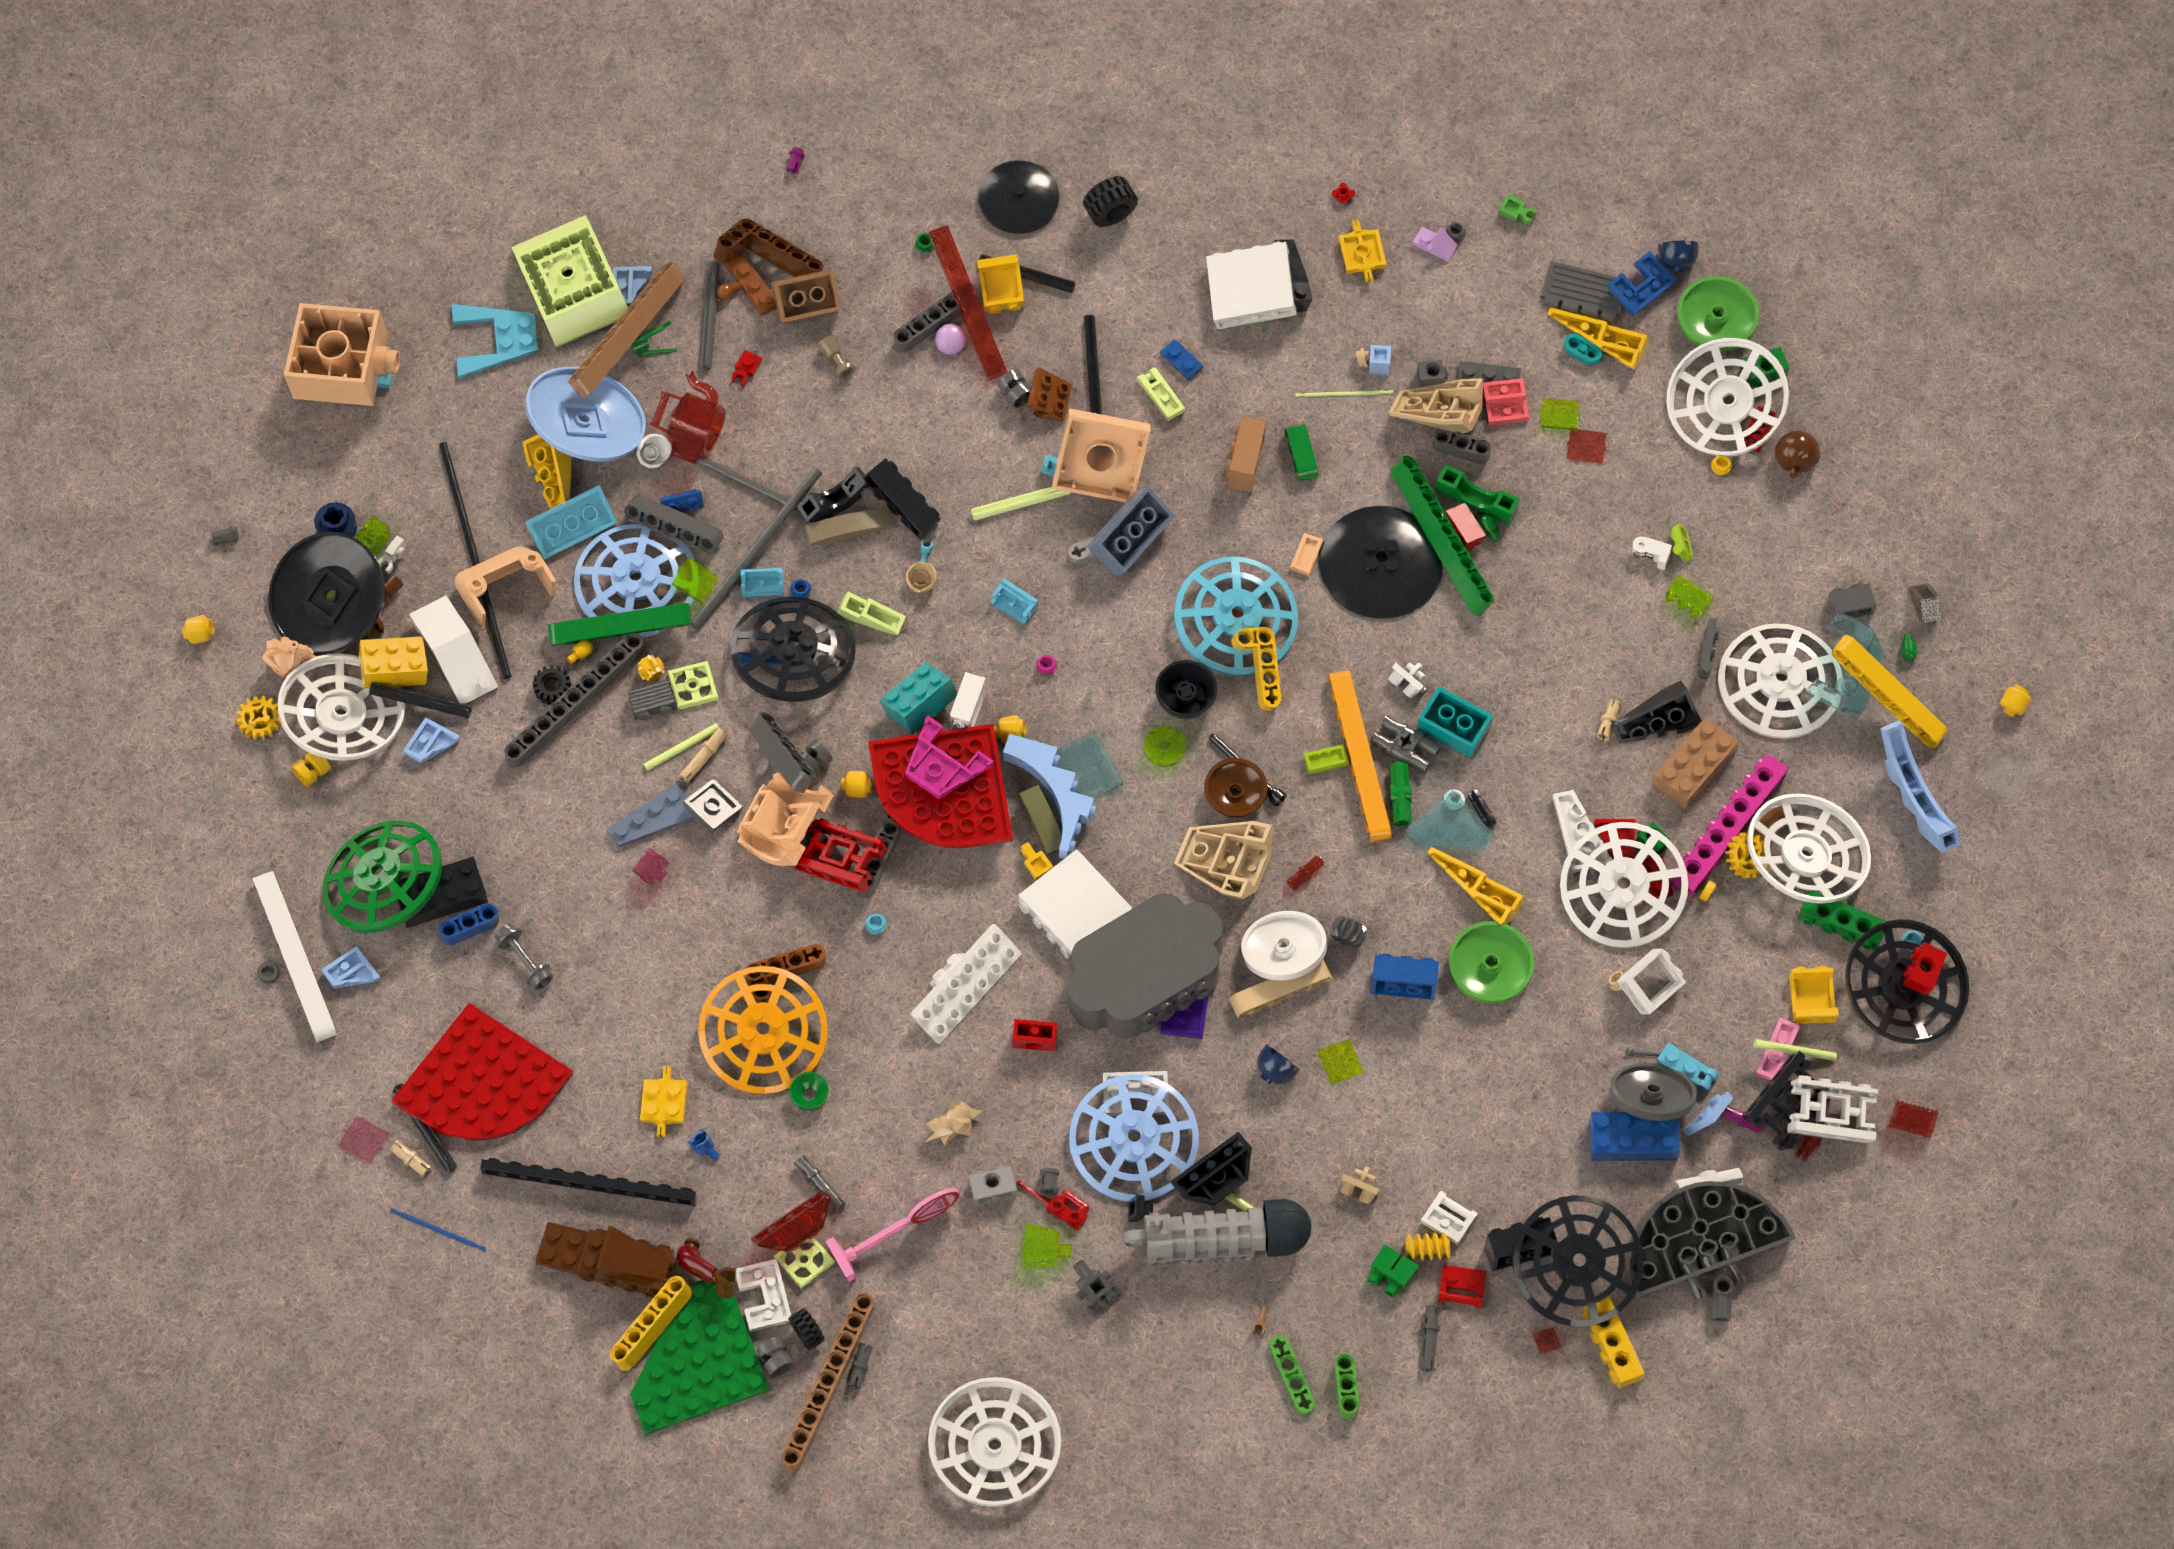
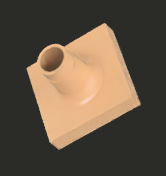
M1069 408L1052 480V489L1126 502L1137 489L1150 435V424Z

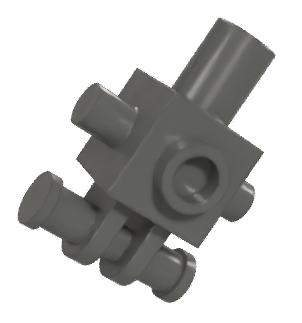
M1080 1260L1073 1265V1268L1080 1277L1075 1282L1080 1291L1075 1295L1080 1301L1085 1298L1088 1301L1095 1302L1087 1307V1311L1092 1316H1095L1100 1309L1102 1311L1106 1309L1105 1305L1107 1303L1111 1305L1113 1299L1121 1295L1115 1286L1111 1289L1106 1281L1111 1277L1108 1271L1105 1270L1101 1273L1098 1270H1090L1084 1260Z

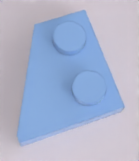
M1726 1092L1722 1095L1716 1094L1709 1100V1104L1683 1129V1132L1690 1136L1714 1123L1733 1099L1731 1094Z

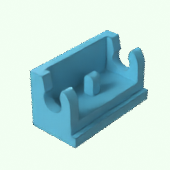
M782 568L741 570L742 598L783 596Z
M1006 579L1001 581L992 594L991 604L1024 625L1038 608V600Z

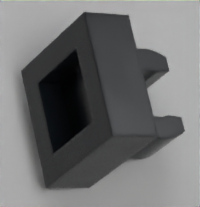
M1136 1194L1128 1202L1129 1222H1138L1144 1215L1153 1213V1204L1145 1203V1195Z

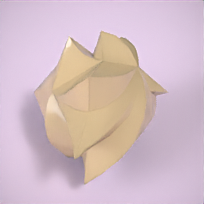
M950 1101V1107L944 1115L926 1123L934 1133L925 1142L940 1138L944 1146H946L958 1133L970 1136V1131H972L971 1119L980 1114L982 1110L971 1109L962 1101Z

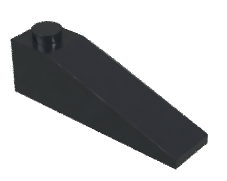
M1274 240L1273 243L1286 242L1296 311H1307L1312 302V295L1294 240Z

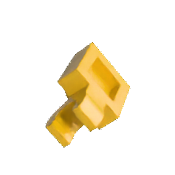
M1028 842L1021 846L1022 850L1020 851L1027 859L1024 861V865L1035 881L1053 868V865L1042 850L1035 853Z

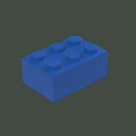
M1385 953L1375 955L1371 994L1434 1000L1439 961H1434L1432 958L1413 959L1411 956L1392 957L1390 954Z

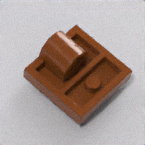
M1038 368L1034 372L1027 406L1034 409L1033 414L1038 418H1052L1062 422L1065 419L1072 384L1042 368Z

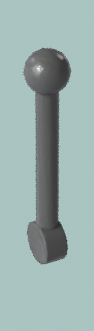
M1630 1047L1625 1050L1628 1056L1633 1054L1660 1056L1662 1053L1633 1050Z

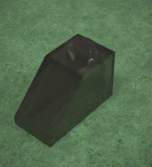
M1929 583L1908 587L1917 618L1922 623L1934 624L1938 620H1943L1941 597Z

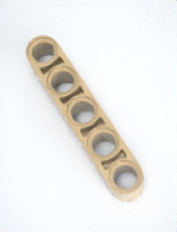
M1322 960L1314 970L1304 976L1283 981L1267 980L1235 993L1229 998V1001L1237 1018L1242 1019L1244 1015L1249 1014L1250 1016L1262 1011L1261 1008L1277 1005L1283 999L1287 998L1289 1000L1301 995L1300 992L1316 989L1322 983L1326 982L1328 984L1333 978L1324 960Z

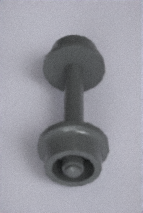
M507 923L498 929L494 935L498 941V947L504 949L510 945L531 972L526 978V983L532 985L537 990L544 988L553 979L550 965L542 964L537 967L517 941L522 934V930L516 928L512 923Z

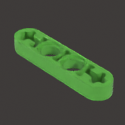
M1277 1335L1270 1341V1352L1296 1411L1301 1415H1309L1314 1410V1398L1288 1339ZM1277 1341H1279L1280 1344H1285L1283 1346V1352L1285 1355L1282 1357L1279 1348H1274L1276 1346ZM1284 1361H1291L1294 1364V1368L1291 1371H1285L1282 1368V1363ZM1293 1380H1299L1303 1387L1296 1391L1290 1387V1383ZM1303 1394L1305 1402H1310L1308 1409L1300 1407L1301 1398L1298 1395Z

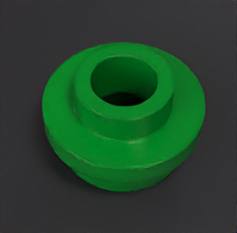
M922 233L916 238L915 246L920 252H931L935 248V239L928 233ZM925 241H926V242H928L929 244H928V245H922V242H925Z

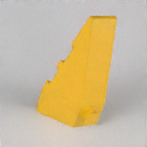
M539 434L522 441L526 462L529 467L534 465L538 473L534 478L536 482L541 481L545 487L543 495L550 509L570 500L572 456L557 450Z

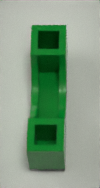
M1446 464L1436 481L1435 492L1458 503H1465L1467 507L1482 514L1492 515L1496 520L1506 525H1510L1518 510L1520 498L1503 490L1498 492L1483 490L1470 482L1464 472Z

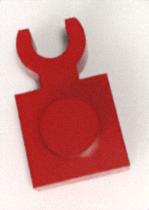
M744 350L735 364V369L739 371L732 374V382H735L736 378L741 377L743 378L741 386H745L747 375L754 376L763 361L762 357Z

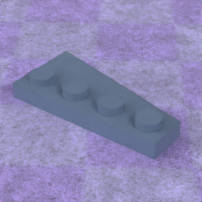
M675 783L609 827L607 833L618 847H622L651 834L662 832L667 828L678 826L696 818L682 805L687 797Z

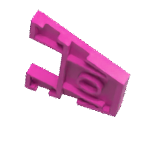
M927 716L905 776L936 798L941 799L992 767L994 761L978 750L967 765L963 766L932 744L943 730V726Z

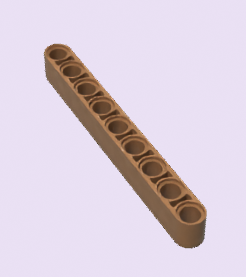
M673 262L665 264L571 376L568 383L581 398L587 397L594 391L685 280V277Z
M860 1293L855 1297L782 1452V1466L788 1472H796L800 1469L873 1314L874 1301L868 1293ZM862 1302H866L870 1306L866 1309H862L858 1305ZM857 1321L861 1325L857 1328H852L850 1323ZM845 1340L852 1343L849 1347L840 1345ZM834 1360H841L843 1362L842 1365L837 1367L831 1364ZM825 1379H831L834 1381L833 1384L830 1386H826L822 1383ZM817 1398H821L825 1401L822 1405H816L813 1403V1401ZM810 1417L816 1420L811 1425L804 1422L805 1419ZM798 1437H804L806 1442L797 1444L795 1440ZM793 1456L797 1458V1461L790 1464L786 1462V1459Z

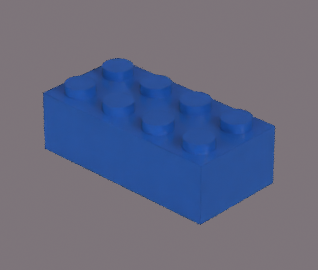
M1591 1112L1589 1119L1591 1161L1678 1160L1680 1154L1678 1118L1655 1121L1639 1118L1627 1112Z

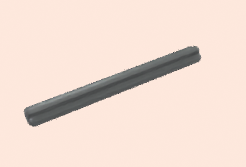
M716 260L709 261L707 264L700 368L705 371L712 368L720 266Z

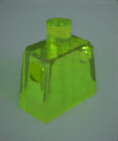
M1026 1223L1022 1269L1057 1267L1058 1256L1071 1257L1072 1244L1059 1243V1231Z

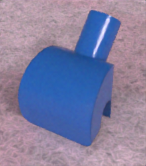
M703 1129L698 1131L688 1141L689 1146L701 1156L707 1153L713 1161L720 1156L713 1148L715 1144L709 1134L707 1135Z

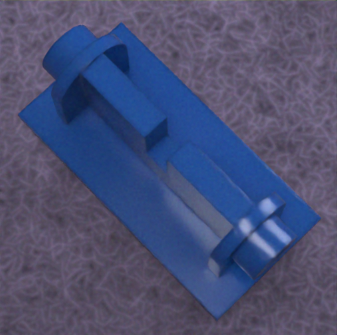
M696 489L682 492L680 496L677 493L668 496L664 495V498H660L661 504L680 512L704 507L702 492Z

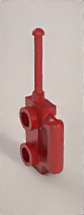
M1021 1180L1016 1182L1017 1186H1020L1044 1202L1048 1214L1052 1213L1054 1218L1061 1219L1074 1230L1078 1231L1088 1218L1086 1213L1089 1211L1090 1206L1071 1192L1064 1190L1060 1196L1055 1194L1052 1200H1049L1023 1184ZM1068 1201L1079 1209L1073 1211L1064 1204Z

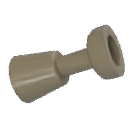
M833 335L823 338L818 343L817 348L837 364L836 375L839 379H843L855 371V365L850 361L844 362L840 356L841 350Z

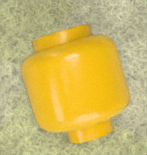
M204 615L188 618L185 621L184 627H182L184 639H188L192 644L207 642L211 640L212 635L215 633L212 620Z
M2018 685L2008 687L2000 700V705L2004 708L2003 712L2011 717L2023 715L2031 702L2030 692Z
M1017 715L1000 718L998 726L994 728L996 738L1001 739L1004 744H1006L1009 734L1023 738L1027 735L1025 721Z
M848 771L846 777L841 779V790H845L848 798H866L868 793H872L873 780L866 771Z

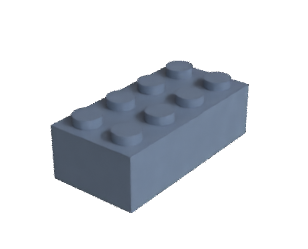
M1148 486L1138 488L1086 547L1114 576L1124 574L1175 517V514Z

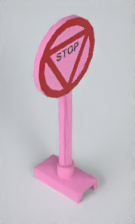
M949 1188L927 1197L912 1209L906 1219L899 1220L857 1246L850 1247L845 1251L834 1237L827 1240L826 1243L850 1283L857 1279L853 1266L850 1263L857 1259V1256L905 1229L909 1224L922 1223L945 1212L956 1203L960 1193L955 1188Z

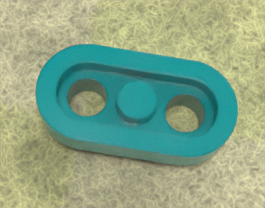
M1570 334L1565 338L1563 347L1566 353L1587 365H1596L1600 362L1602 356L1601 348L1578 334ZM1571 344H1576L1577 347H1576V348H1572L1570 345H1571ZM1588 354H1593L1595 357L1590 358Z

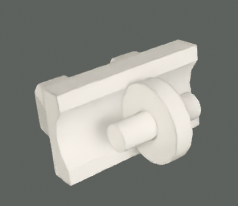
M1409 662L1406 668L1410 670V673L1397 663L1392 666L1394 671L1388 680L1398 688L1406 679L1409 685L1403 692L1409 698L1414 699L1420 692L1423 694L1427 690L1415 679L1416 676L1421 680L1425 677L1421 672L1423 669L1421 663L1414 666Z

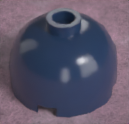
M1685 240L1663 242V245L1658 244L1659 259L1665 267L1673 269L1674 273L1685 272V268L1691 267L1696 263L1699 252L1698 242L1691 241V245H1686Z
M1268 1044L1261 1050L1257 1059V1067L1262 1073L1260 1077L1269 1084L1272 1081L1277 1084H1285L1291 1081L1300 1070Z

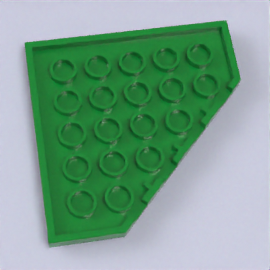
M704 1280L688 1284L692 1290V1296L659 1335L630 1393L645 1435L770 1391L735 1295L730 1299L719 1297L716 1293L715 1284L711 1285Z

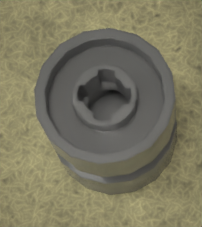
M1014 369L1004 374L999 379L997 385L1002 393L1007 395L1010 404L1014 408H1019L1028 403L1031 386L1025 382L1022 373L1018 369Z
M814 740L806 747V752H800L816 775L820 772L819 768H825L833 761L830 752L817 740Z
M780 1336L766 1340L756 1349L761 1361L766 1362L765 1368L771 1378L778 1377L795 1366L791 1354L785 1352L787 1347Z

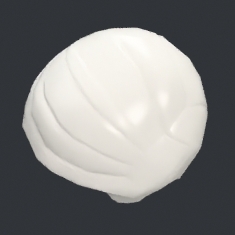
M648 434L638 444L637 457L639 462L647 468H658L668 459L672 447L664 436Z

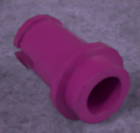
M793 147L789 151L790 159L786 171L790 172L791 170V173L798 174L805 154L803 149Z

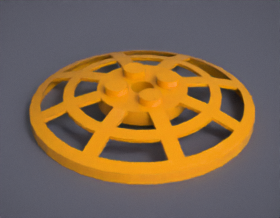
M757 966L737 971L715 986L702 1007L698 1035L706 1062L721 1080L740 1091L752 1094H771L790 1089L793 1079H790L786 1067L798 1058L803 1049L811 1051L815 1055L801 1073L812 1072L824 1053L828 1027L826 1014L820 999L804 980L784 969ZM757 972L779 974L775 986L757 984L749 987L743 975ZM787 978L794 980L802 986L814 1002L801 1006L800 1002L791 993L783 989ZM736 980L740 991L736 992L726 1002L723 1009L711 1006L713 999L719 991L729 982ZM763 990L772 991L768 1003H756L751 992ZM780 995L787 998L796 1009L784 1014L776 1006ZM743 996L748 1008L741 1015L730 1012L729 1009ZM818 1010L821 1023L819 1045L807 1041L808 1022L806 1014ZM707 1014L719 1017L718 1037L720 1044L708 1049L705 1037ZM800 1017L802 1025L801 1037L789 1033L788 1022ZM725 1019L737 1023L738 1035L726 1040L724 1033ZM760 1023L767 1024L769 1026L768 1033H758L757 1026ZM789 1042L796 1045L795 1051L786 1060L782 1061L778 1050L784 1043ZM741 1043L749 1051L746 1062L736 1057L730 1048ZM724 1051L734 1064L743 1069L739 1081L724 1073L712 1057ZM770 1054L775 1064L766 1067L754 1066L757 1055ZM778 1071L782 1080V1084L775 1086L758 1087L747 1085L751 1072L766 1074Z

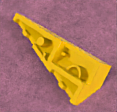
M1554 308L1549 309L1548 315L1586 338L1628 367L1635 369L1642 361L1649 342L1647 335L1609 326L1608 322Z
M1433 847L1429 849L1428 855L1496 922L1503 925V923L1508 924L1513 921L1524 904L1523 895L1487 878L1486 873Z

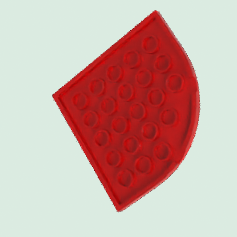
M994 724L941 731L932 742L933 745L963 766L967 765L978 750L994 761L992 767L941 799L936 798L905 776L920 734L868 741L874 783L879 800L890 818L906 833L925 843L945 848H972L1013 842Z
M468 1003L392 1098L391 1102L410 1116L421 1120L425 1125L434 1129L435 1132L445 1136L464 1138L468 1141L491 1140L512 1134L517 1129L530 1124L539 1117L572 1076L573 1070L471 1003Z

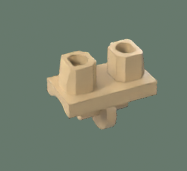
M1368 1166L1365 1167L1364 1171L1355 1169L1354 1175L1361 1177L1360 1180L1343 1174L1341 1177L1343 1182L1340 1192L1351 1197L1356 1186L1362 1188L1363 1191L1359 1201L1369 1205L1375 1195H1379L1381 1189L1365 1183L1366 1180L1374 1182L1376 1178L1369 1174L1370 1167Z

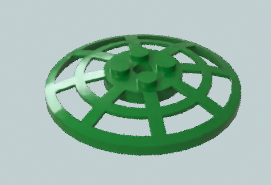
M407 821L382 822L357 833L338 850L327 868L323 882V898L327 910L340 925L351 931L361 933L386 931L406 922L426 905L439 883L443 861L438 843L422 826ZM393 827H409L416 829L420 834L408 839L403 835L391 833ZM383 829L382 834L370 837L360 844L356 843L363 837ZM388 839L403 842L394 850L386 848ZM427 839L432 849L433 864L420 863L419 852L415 844ZM379 840L376 849L367 853L362 849L364 846ZM348 848L352 850L344 859L339 872L331 874L336 861ZM410 849L413 863H403L399 855ZM356 854L360 860L355 868L345 870L349 861ZM382 868V871L379 874L375 875V872L378 869ZM403 872H411L405 884L400 887L397 883L400 881ZM418 872L431 873L425 888L413 901L406 893L414 884ZM353 877L355 885L346 893L343 879ZM337 881L338 891L343 899L334 909L329 900L328 891L329 883ZM361 890L368 895V903L357 902L353 898ZM390 890L394 893L387 899L377 902V895L384 894ZM399 899L406 905L407 908L398 914L376 922V910L387 907ZM347 905L358 910L367 911V923L348 920L341 916V913Z

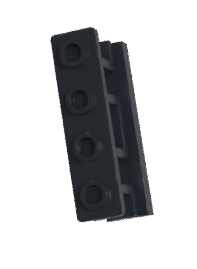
M1800 1050L1788 1057L1742 1116L1747 1122H1753L1756 1128L1764 1122L1778 1134L1772 1143L1774 1145L1777 1144V1148L1780 1151L1787 1148L1791 1149L1798 1141L1796 1137L1799 1134L1788 1133L1780 1125L1784 1118L1791 1123L1790 1115L1792 1114L1780 1101L1789 1090L1793 1089V1086H1791L1792 1080L1786 1082L1793 1072L1797 1076H1810L1805 1069L1811 1062L1804 1059L1806 1055ZM1794 1094L1801 1100V1095ZM1768 1104L1778 1112L1774 1118L1767 1112L1762 1113ZM1801 1105L1795 1113L1800 1114ZM1809 1110V1119L1800 1122H1809L1812 1117L1815 1118L1816 1111Z

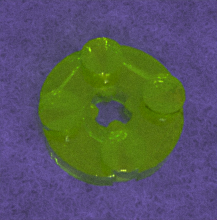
M1170 726L1153 728L1144 740V754L1154 766L1171 767L1184 757L1186 749L1185 738L1181 732L1171 729ZM1165 742L1166 745L1171 747L1168 750L1160 749L1161 743Z

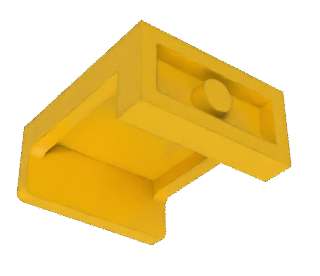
M1017 254L977 260L985 312L997 314L1001 310L1009 309L1010 311L1020 310L1021 307H1025Z
M1800 966L1791 969L1789 983L1793 1023H1835L1839 1014L1838 1007L1835 1006L1833 968L1817 966L1816 968L1807 969Z

